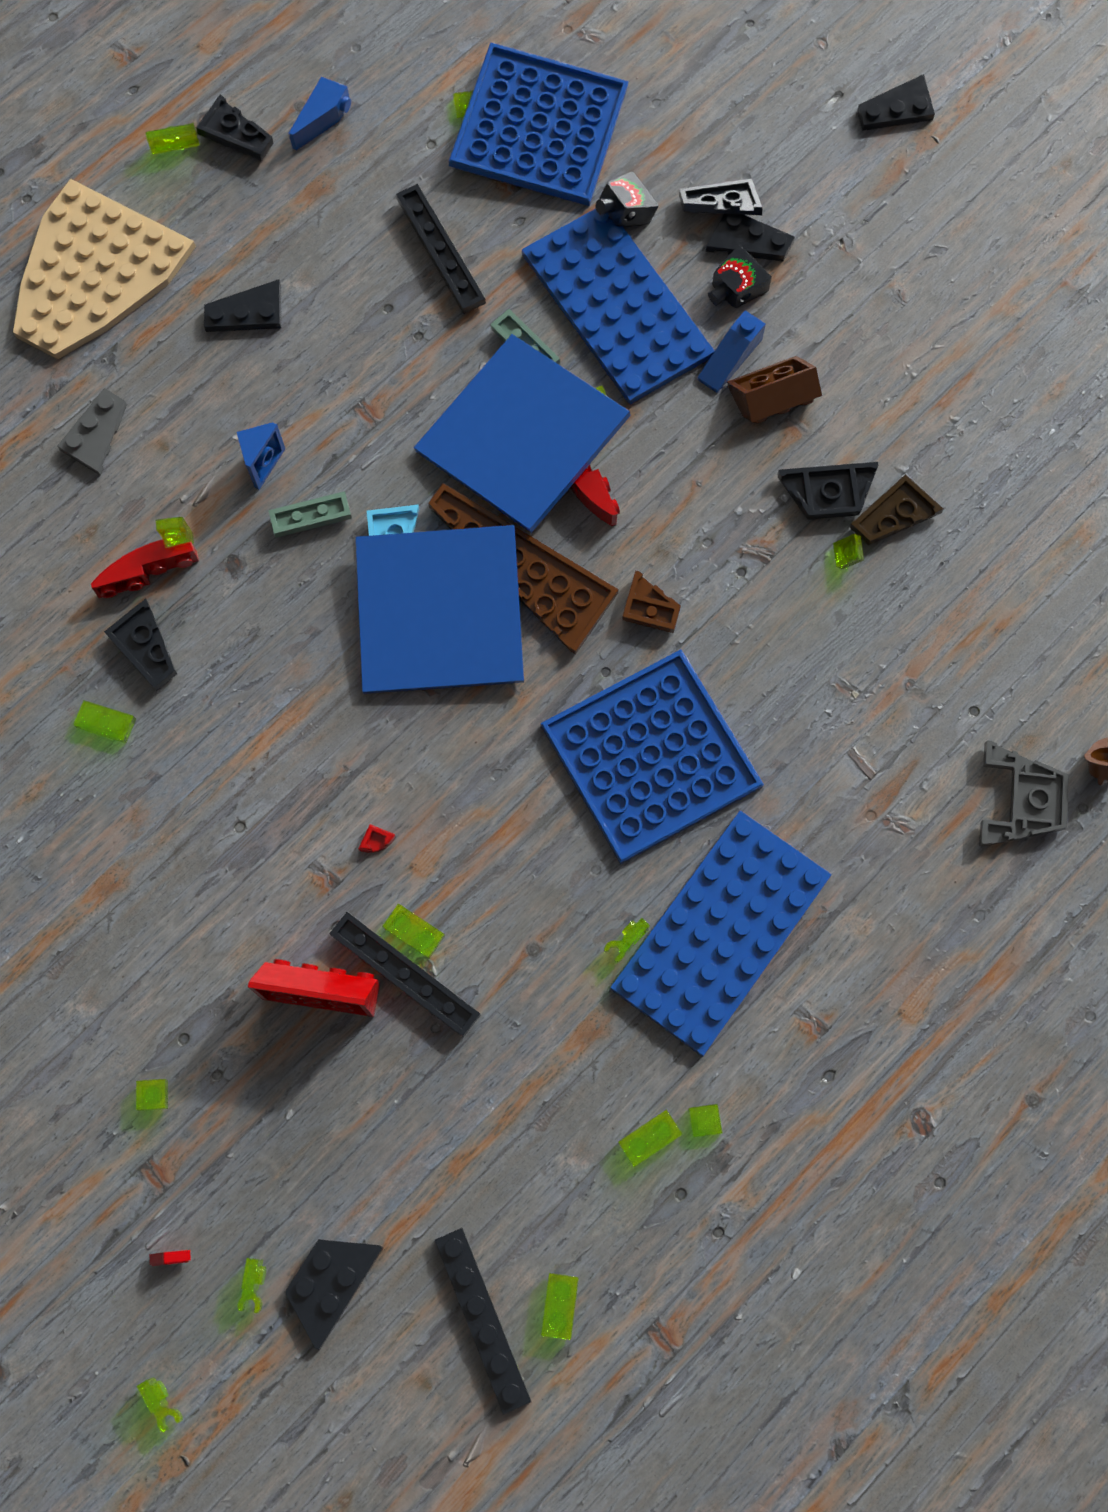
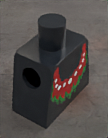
M630 172L609 181L605 185L599 200L596 201L595 207L599 215L608 214L615 225L631 226L650 224L659 205L636 174Z
M739 245L715 270L712 280L714 289L708 293V297L716 306L726 300L733 308H738L768 292L772 276Z

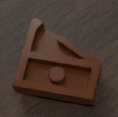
M635 570L622 620L674 633L681 605L674 599L667 597L663 590L656 585L653 586L643 578L641 572Z

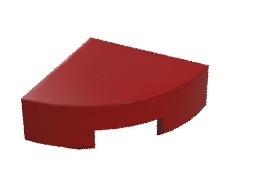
M370 824L358 849L365 853L379 852L387 848L396 836L391 832Z
M190 1250L149 1254V1265L152 1266L191 1261Z

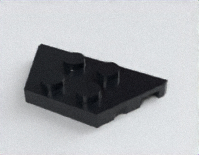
M878 462L780 469L777 476L808 520L859 516L879 464Z
M318 1239L286 1289V1296L317 1350H321L384 1248L381 1245Z

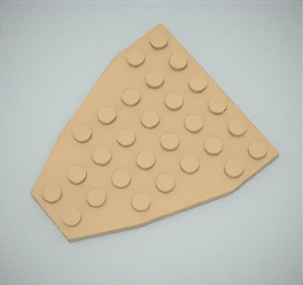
M70 179L42 217L20 286L13 330L16 338L46 354L60 359L107 332L168 286L195 249L194 241Z

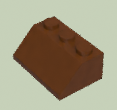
M798 356L727 381L728 388L742 416L752 423L763 422L768 419V416L787 413L792 407L797 405L811 404L814 402V399L822 396L817 368Z

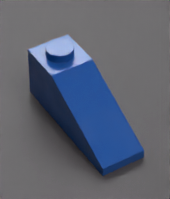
M324 77L319 79L289 131L292 149L298 150L338 123L343 114L349 111L351 98H349L347 86Z
M745 310L730 327L697 380L718 393L762 341L766 324Z

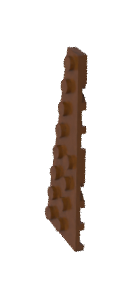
M444 483L428 503L429 508L451 530L512 525ZM515 527L519 599L576 655L617 596L619 589Z

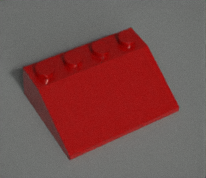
M274 959L273 963L264 962L248 982V988L262 1000L374 1017L380 988L379 981L374 979V975L370 973L357 972V976L346 975V970L339 968H329V972L318 970L316 965L302 963L300 968L290 966L291 962L281 959Z

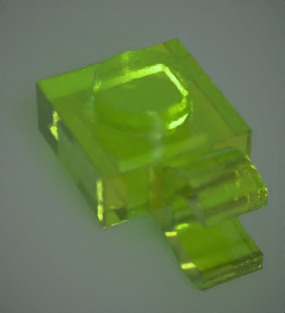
M643 918L637 923L632 920L623 929L622 933L624 936L622 940L608 942L604 947V952L607 953L611 948H617L620 954L614 961L616 963L621 962L628 950H631L649 931L650 925Z
M246 1258L241 1287L243 1290L238 1301V1311H244L245 1303L248 1300H252L255 1303L254 1313H260L262 1300L257 1295L259 1285L264 1284L266 1277V1266H263L264 1259Z
M155 1377L137 1386L150 1413L155 1415L157 1426L161 1432L164 1433L169 1430L165 1422L168 1415L173 1416L177 1424L183 1421L182 1414L178 1409L167 1406L169 1405L166 1400L168 1392L160 1380L156 1381Z

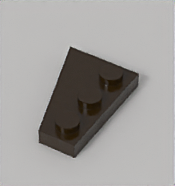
M905 474L850 525V529L865 543L870 545L937 516L943 512L944 508Z

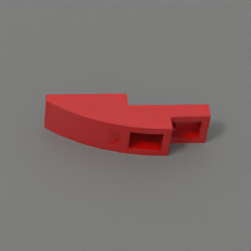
M589 464L570 488L594 515L610 526L617 525V515L620 514V509L616 499L611 500L609 495L611 489L608 479L606 477L602 478L599 469L591 471Z
M161 539L139 547L113 562L94 579L91 587L98 598H112L117 593L128 590L138 591L143 586L150 585L148 575H160L176 567H189L194 562L199 561L198 554L192 542L167 547L165 541Z

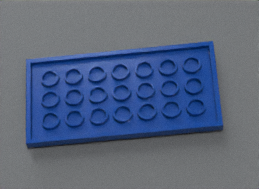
M596 209L522 249L524 259L629 405L709 360L715 350L623 226L615 225L608 214L599 215Z
M739 811L612 984L610 990L703 1057L832 874L748 815Z

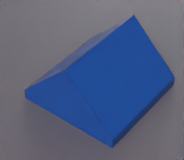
M273 422L236 432L245 465L254 487L260 490L286 449L278 425Z

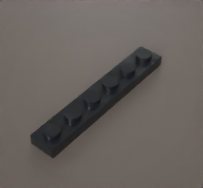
M416 184L396 193L399 205L463 314L486 304L483 293L419 185Z
M346 912L329 933L335 940L463 1038L481 1016L473 1007L350 913Z
M463 1228L435 1239L503 1415L532 1402Z

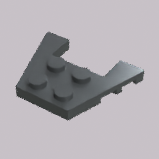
M987 740L984 743L983 767L1012 771L1010 822L983 819L980 822L979 846H988L1065 830L1067 828L1069 774L1037 760H1029L1018 755V752L1014 750L1011 752L997 746V743Z

